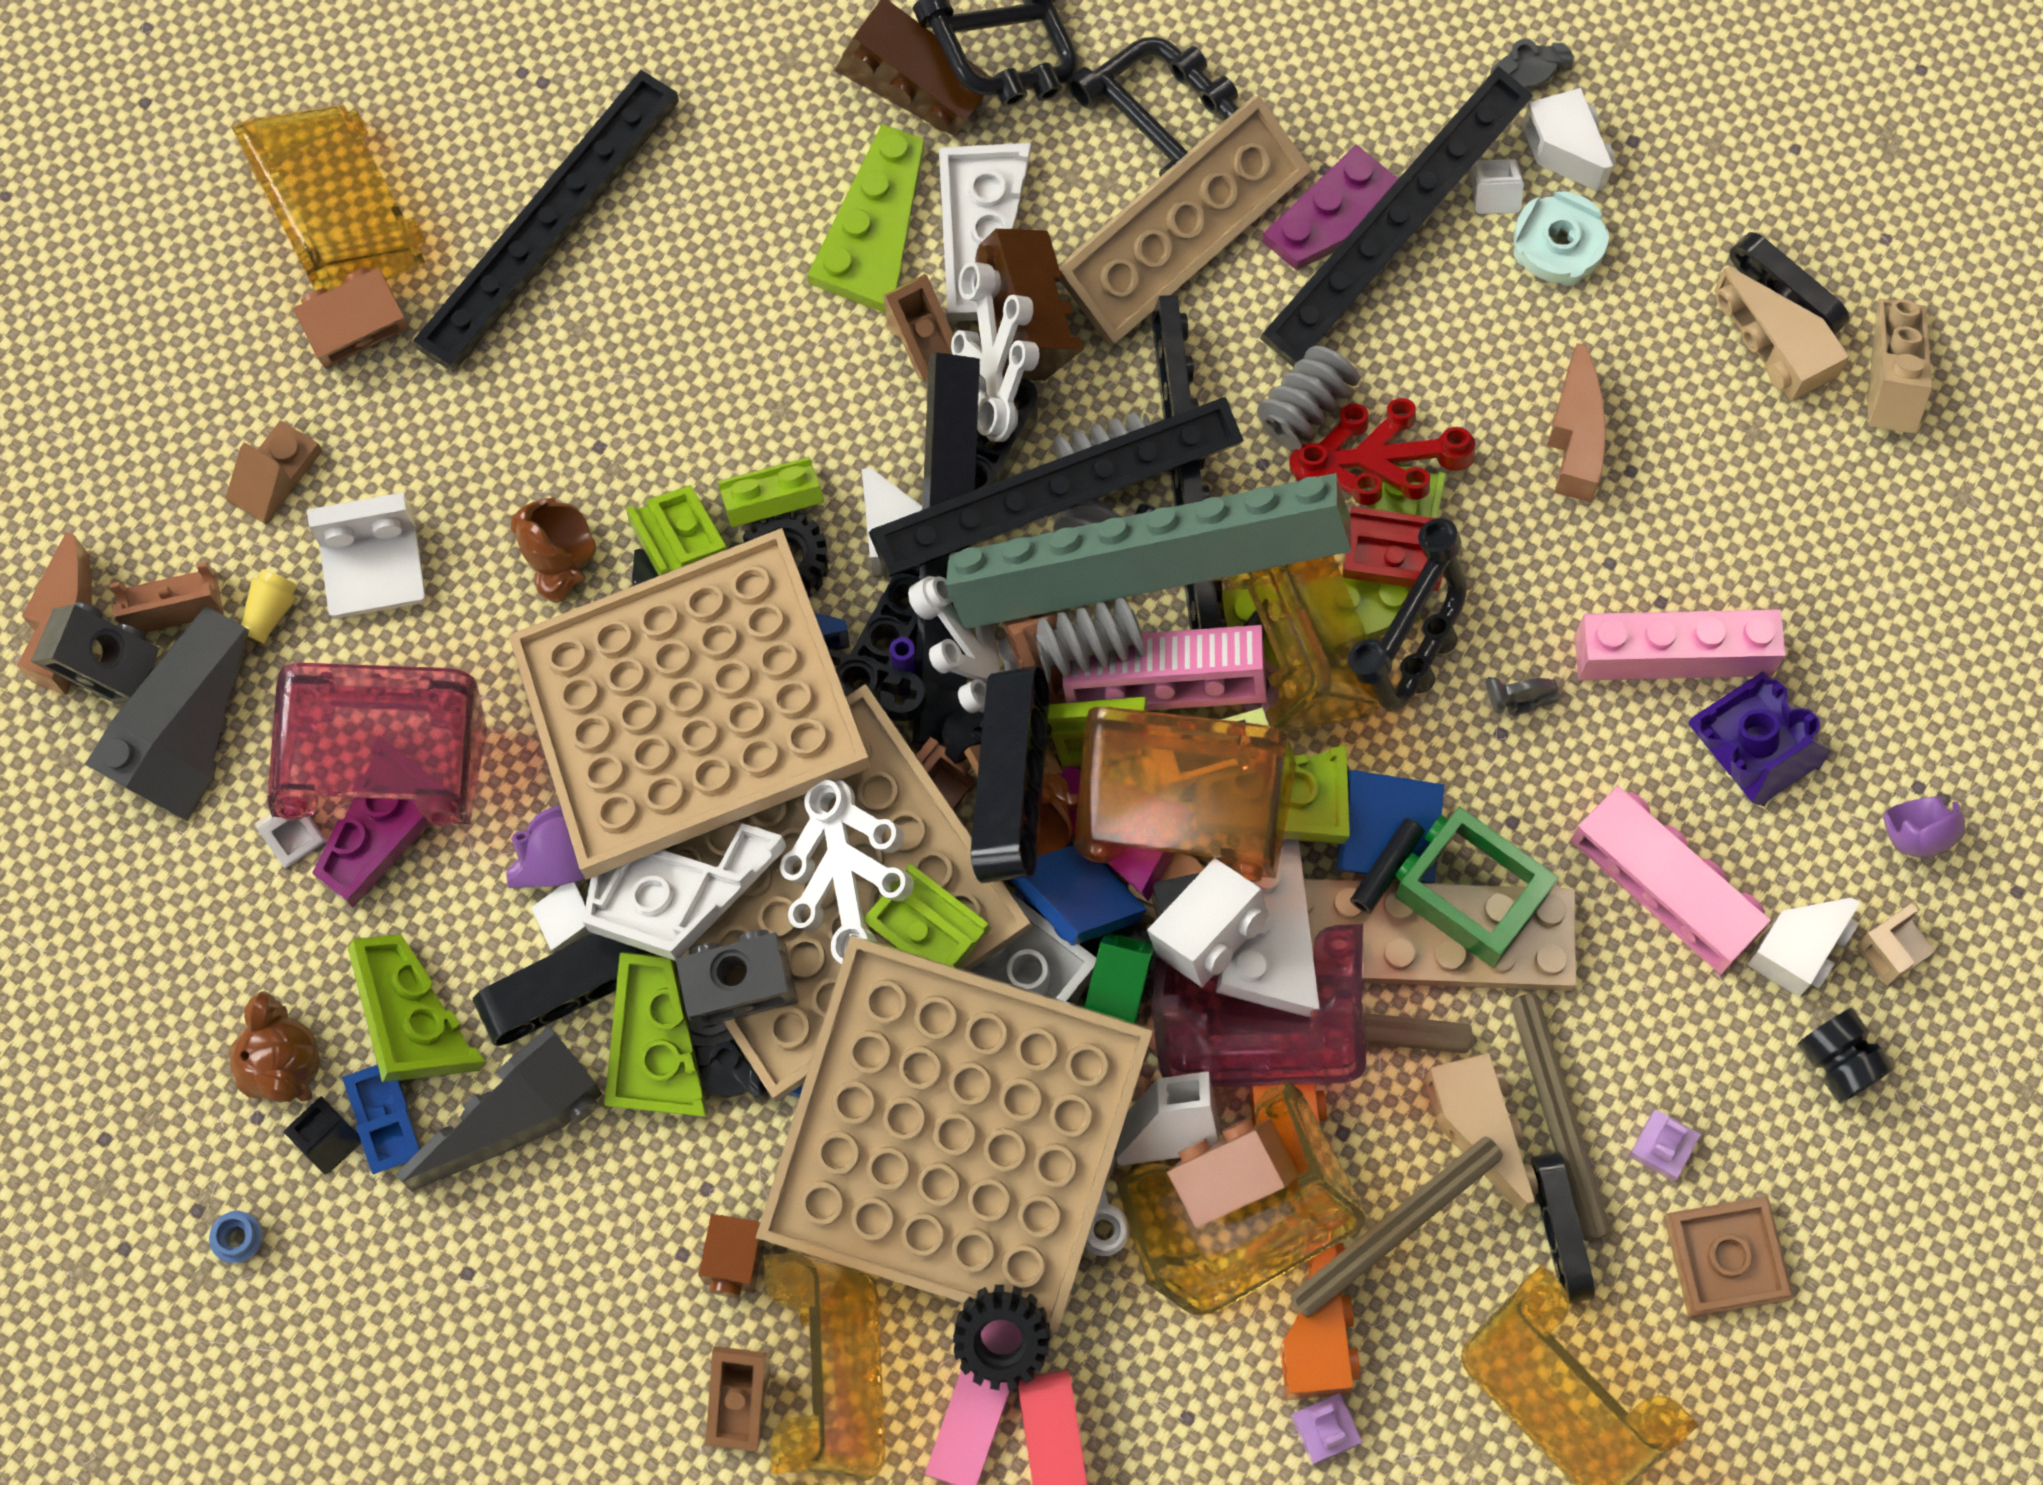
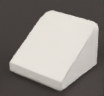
M1477 160L1471 167L1476 213L1520 212L1524 182L1517 160Z
M297 797L289 800L255 823L257 830L284 869L327 842Z
M575 882L561 885L531 907L552 952L592 934L583 924L586 905Z

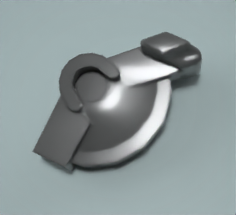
M1520 39L1513 45L1512 51L1491 68L1490 75L1500 66L1526 90L1536 89L1547 83L1555 74L1557 68L1571 70L1574 55L1564 43L1539 46L1532 40Z
M1488 677L1485 681L1493 710L1498 714H1503L1506 707L1511 716L1528 713L1538 706L1557 703L1561 697L1555 679L1536 678L1507 685L1501 684L1498 678Z

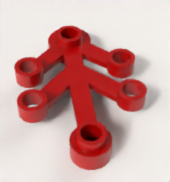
M1397 398L1388 404L1387 418L1357 448L1341 450L1353 436L1363 434L1369 426L1367 408L1361 404H1348L1340 411V424L1320 443L1304 444L1300 450L1295 449L1289 459V467L1297 481L1307 477H1320L1336 473L1341 490L1351 494L1354 500L1361 505H1374L1381 500L1382 480L1400 489L1406 498L1420 500L1425 498L1430 492V474L1428 471L1420 467L1404 470L1393 463L1437 458L1438 463L1445 469L1460 471L1473 464L1476 443L1473 436L1465 428L1451 427L1446 429L1439 439L1389 444L1402 430L1411 428L1416 422L1415 404L1409 399ZM1359 467L1368 473L1355 476L1345 469ZM1412 482H1419V483H1421V484H1419V485H1412V484H1410V483H1412ZM1363 488H1372L1373 490L1366 491V490H1362V489H1363Z

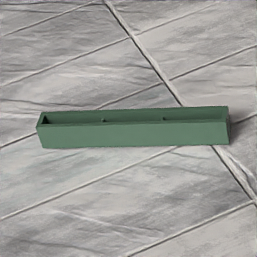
M1334 473L1320 477L1312 476L1296 482L1272 487H1258L1248 492L1219 498L1210 497L1195 503L1171 508L1162 507L1147 513L1122 518L1114 517L1094 524L1074 528L1066 527L1055 532L1026 538L1018 537L1007 542L978 548L969 547L959 552L949 553L946 588L964 629L1120 597L1123 598L1352 552L1351 518L1337 474Z

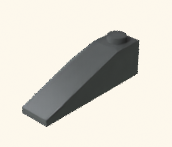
M205 605L113 718L85 765L188 822L214 778L217 765L214 758L220 734L225 732L228 720L225 717L231 688L236 686L249 629Z
M550 1026L511 1057L496 1072L502 1081L492 1091L486 1092L481 1096L474 1094L463 1105L465 1110L460 1116L462 1122L455 1129L453 1126H447L439 1130L396 1173L397 1177L411 1192L562 1129L571 1121L575 1124L579 1123L596 1109L598 1105L596 1100L602 1095V1092Z

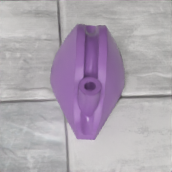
M561 806L551 807L542 811L529 823L526 831H519L512 836V842L518 859L506 872L508 888L559 886L585 879L577 862Z

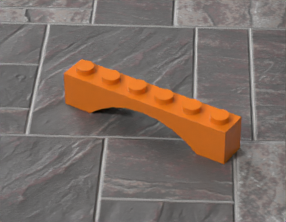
M1314 1076L1253 1081L1249 1090L1253 1125L1271 1118L1299 1172V1175L1289 1185L1301 1209L1308 1238V1280L1345 1250L1343 1243L1335 1244L1332 1223H1340V1206L1337 1192H1328L1326 1172H1333L1334 1170L1331 1142L1322 1141L1319 1122L1327 1121L1324 1090L1315 1091ZM1338 1293L1310 1317H1305L1298 1312L1293 1326L1280 1346L1286 1400L1327 1397L1339 1393L1347 1395L1353 1389L1352 1380L1360 1379L1358 1350L1356 1347L1348 1348L1346 1327H1353L1354 1325L1350 1295Z

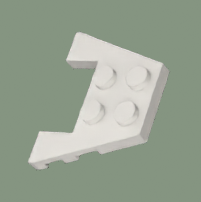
M741 823L718 867L665 850L658 851L592 877L583 924L589 932L676 961V958L681 957L783 853L787 845L782 835Z

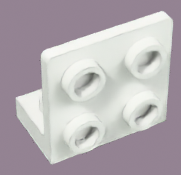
M403 492L307 510L309 528L320 546L328 612L332 619L416 605L426 601L415 516Z

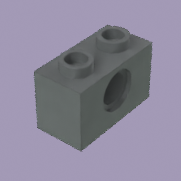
M75 602L74 605L54 608L31 662L115 704L126 703L148 677L160 648L145 641L146 635L142 631L125 624H118L116 626L102 619L103 612L89 604ZM95 639L100 643L103 650L100 662L94 657L92 652V645Z
M768 930L750 931L739 936V942L721 947L718 943L697 945L689 950L690 955L676 958L687 1018L699 1028L798 1003L787 947L776 932L769 934ZM745 965L747 967L745 979L736 986H726L728 972L735 966Z

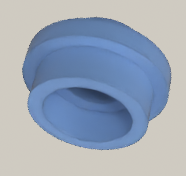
M242 1211L228 1212L219 1217L213 1224L209 1234V1244L213 1253L222 1261L231 1264H239L251 1259L258 1252L263 1239L262 1228L259 1222L250 1214ZM236 1230H244V1242L240 1246L231 1247L229 1244L230 1235Z

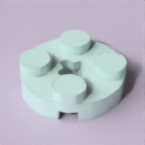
M1563 191L1554 192L1553 197H1545L1539 200V196L1531 200L1522 209L1517 219L1513 234L1514 258L1517 263L1524 266L1530 273L1543 280L1561 283L1565 286H1574L1580 283L1583 277L1595 271L1600 265L1609 242L1608 228L1605 229V225L1601 220L1602 213L1598 207L1581 195ZM1561 229L1569 233L1567 240L1571 243L1556 244L1553 242V238L1549 236V233L1558 234Z

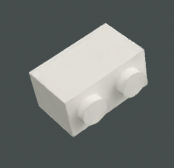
M1214 858L1147 931L1156 956L1200 987H1203L1213 975H1219L1227 968L1233 954L1247 938L1251 939L1261 931L1269 913L1261 888Z

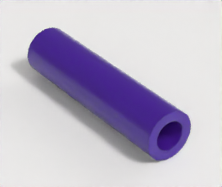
M905 637L896 638L890 645L891 666L916 674L913 642ZM903 686L899 694L904 696L911 695L910 687Z

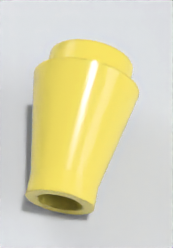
M264 569L261 570L257 579L252 578L241 623L242 626L249 629L248 639L262 645L265 644L270 633L297 600L293 596L297 589V584Z

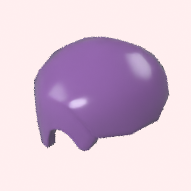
M1938 796L1901 803L1887 809L1883 814L1886 831L1893 846L1901 853L1913 857L1928 858L1946 853L1965 834V817L1957 801L1953 802V810L1950 811Z

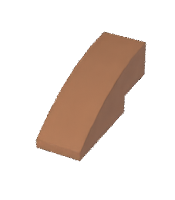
M1576 343L1547 446L1565 451L1554 493L1591 502L1599 484L1603 465L1606 426L1603 397L1596 369L1587 346Z
M68 532L65 533L22 614V617L34 630V633L17 664V667L32 683L63 695H67L72 682L32 663L31 660L54 608L74 605L75 602L92 606V576L89 554L77 537Z

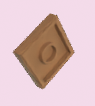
M1768 1196L1671 1212L1664 1216L1688 1319L1787 1302L1794 1298Z

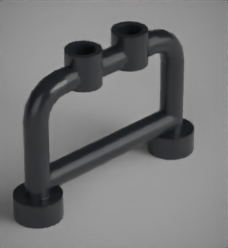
M918 0L912 8L922 28H932L960 84L978 95H998L1003 107H1010L1020 103L1028 95L1026 90L1033 89L1038 101L1049 100L1058 95L1063 89L1061 84L1068 82V78L1078 71L1079 58L1074 44L1053 4L1056 0H1022L1023 4L958 14H953L954 9L949 0ZM1042 20L1060 57L1061 64L1052 67L1051 63H1042L1029 71L1018 73L1015 68H1009L993 77H983L976 73L969 64L955 33Z
M1144 37L1132 42L1094 71L1083 67L1068 78V87L1078 103L1088 109L1106 96L1171 161L1160 169L1159 176L1161 177L1184 157L1188 151L1115 78L1147 55L1159 56L1169 64L1170 71L1176 80L1182 84L1188 83L1199 94L1204 107L1212 114L1218 113L1224 120L1239 109L1233 102L1238 98V92L1235 85L1226 76H1220L1212 82L1202 72L1207 68V61L1197 47L1190 46L1182 52L1177 46L1166 39Z
M1445 518L1430 520L1420 529L1418 541L1428 560L1381 642L1374 639L1360 641L1353 646L1348 655V663L1356 679L1362 683L1370 684L1379 704L1390 712L1399 711L1405 707L1415 693H1424L1433 687L1435 675L1431 664L1438 653L1450 652L1458 642L1453 626L1464 606L1467 582L1457 557L1462 545L1460 535L1455 524ZM1443 574L1448 586L1445 601L1438 614L1431 615L1425 620L1423 624L1425 637L1416 653L1410 654L1402 660L1400 664L1402 678L1394 689L1388 677L1392 669V661Z

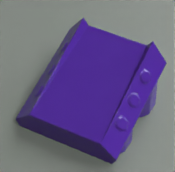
M1764 671L1693 716L1688 723L1750 801L1764 807L1770 798L1814 769L1820 770L1831 752L1820 738L1819 718L1808 709H1796L1788 700L1787 688L1778 680L1770 678Z

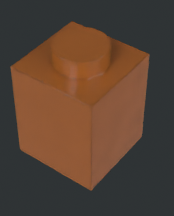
M711 1213L699 1270V1277L702 1282L710 1285V1293L740 1298L741 1290L755 1292L765 1242L755 1238L760 1225L759 1221Z

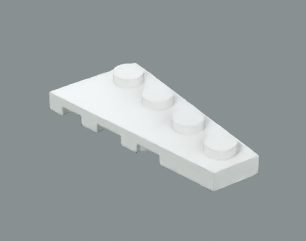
M1031 143L939 148L948 322L978 320L976 301L963 299L960 295L958 284L960 272L966 263L975 262L978 245L996 228H1015L1031 154Z
M1241 835L1235 872L1261 888L1269 916L1266 918L1261 931L1255 937L1247 938L1235 951L1227 968L1218 975L1216 993L1314 1018L1320 1009L1299 840Z

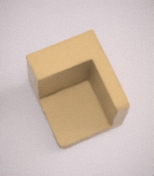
M1914 901L1868 932L1855 946L1886 986H1889L1934 953L1933 946L1911 920L1920 910Z

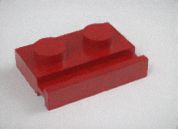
M1352 506L1349 513L1351 518L1352 552L1344 554L1342 578L1412 587L1428 560L1418 541L1419 531L1424 524L1437 518ZM1442 576L1440 577L1433 591H1439L1442 582Z

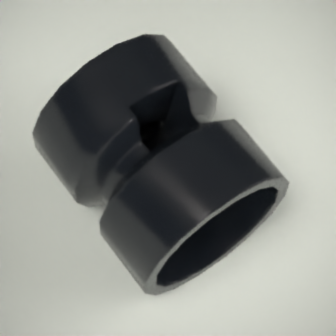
M1853 1008L1838 1014L1797 1043L1814 1068H1824L1826 1073L1823 1082L1839 1104L1859 1094L1895 1069V1066L1879 1044H1869L1866 1039L1870 1031Z

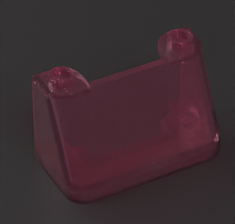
M290 663L283 666L277 680L267 794V804L271 816L293 821L301 820L316 812L319 796L415 800L419 813L434 825L470 824L487 731L478 685L475 679L464 671L452 668L326 663Z
M1363 924L1329 926L1321 930L1315 937L1313 960L1319 1009L1311 1010V1018L1216 993L1218 975H1213L1203 987H1200L1157 957L1151 1011L1158 1065L1162 1077L1209 1071L1212 1087L1335 1084L1352 1082L1364 1073L1367 1063Z

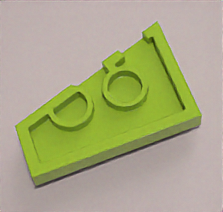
M1346 745L1330 748L1327 753L1306 757V754L1288 757L1285 762L1260 767L1256 764L1202 776L1196 785L1197 831L1344 844L1350 837Z
M398 934L352 939L348 951L382 1083L480 1071L485 1063L484 1058L476 1047L470 1048L459 1031L460 1022L452 1010H445L431 989L433 981L403 936Z
M620 953L604 1106L701 1117L708 1116L675 960L657 955Z

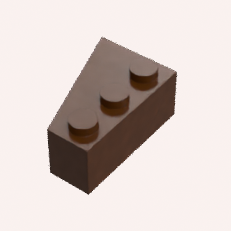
M880 0L850 41L834 69L837 73L929 122L934 128L947 132L954 137L984 97V95H978L969 91L960 84L935 34L927 28H922L919 22L889 0ZM969 61V64L976 73L983 77H991Z
M996 228L978 245L975 262L991 265L994 270L999 272L1001 277L999 293L993 298L997 333L1003 318V306L1007 297L1010 295L1029 297L1033 303L1032 319L1025 326L1018 325L1012 344L1016 340L1035 342L1039 348L1038 364L1034 370L1024 371L1022 377L1028 380L1046 381L1084 350L1081 338L1071 337L1066 318H1070L1073 314L1070 302L1061 301L1055 282H1060L1062 275L1048 231ZM1009 354L1002 372L1003 379L1010 363Z

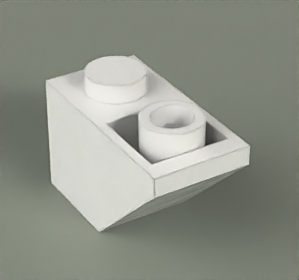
M1581 88L1528 102L1522 128L1537 164L1595 191L1605 189L1611 171L1615 168V156L1611 145L1608 142L1603 143L1598 131L1599 119L1597 111L1592 103L1587 104Z
M1851 897L1782 911L1769 927L1748 961L1747 966L1798 997L1810 985L1819 989L1834 966V963L1827 959L1835 944L1844 948L1859 922L1852 919V916L1860 902Z
M1209 1071L1158 1078L1127 1112L1117 1143L1118 1166L1180 1158L1179 1151L1199 1140L1206 1138L1209 1146L1220 1141L1219 1115Z

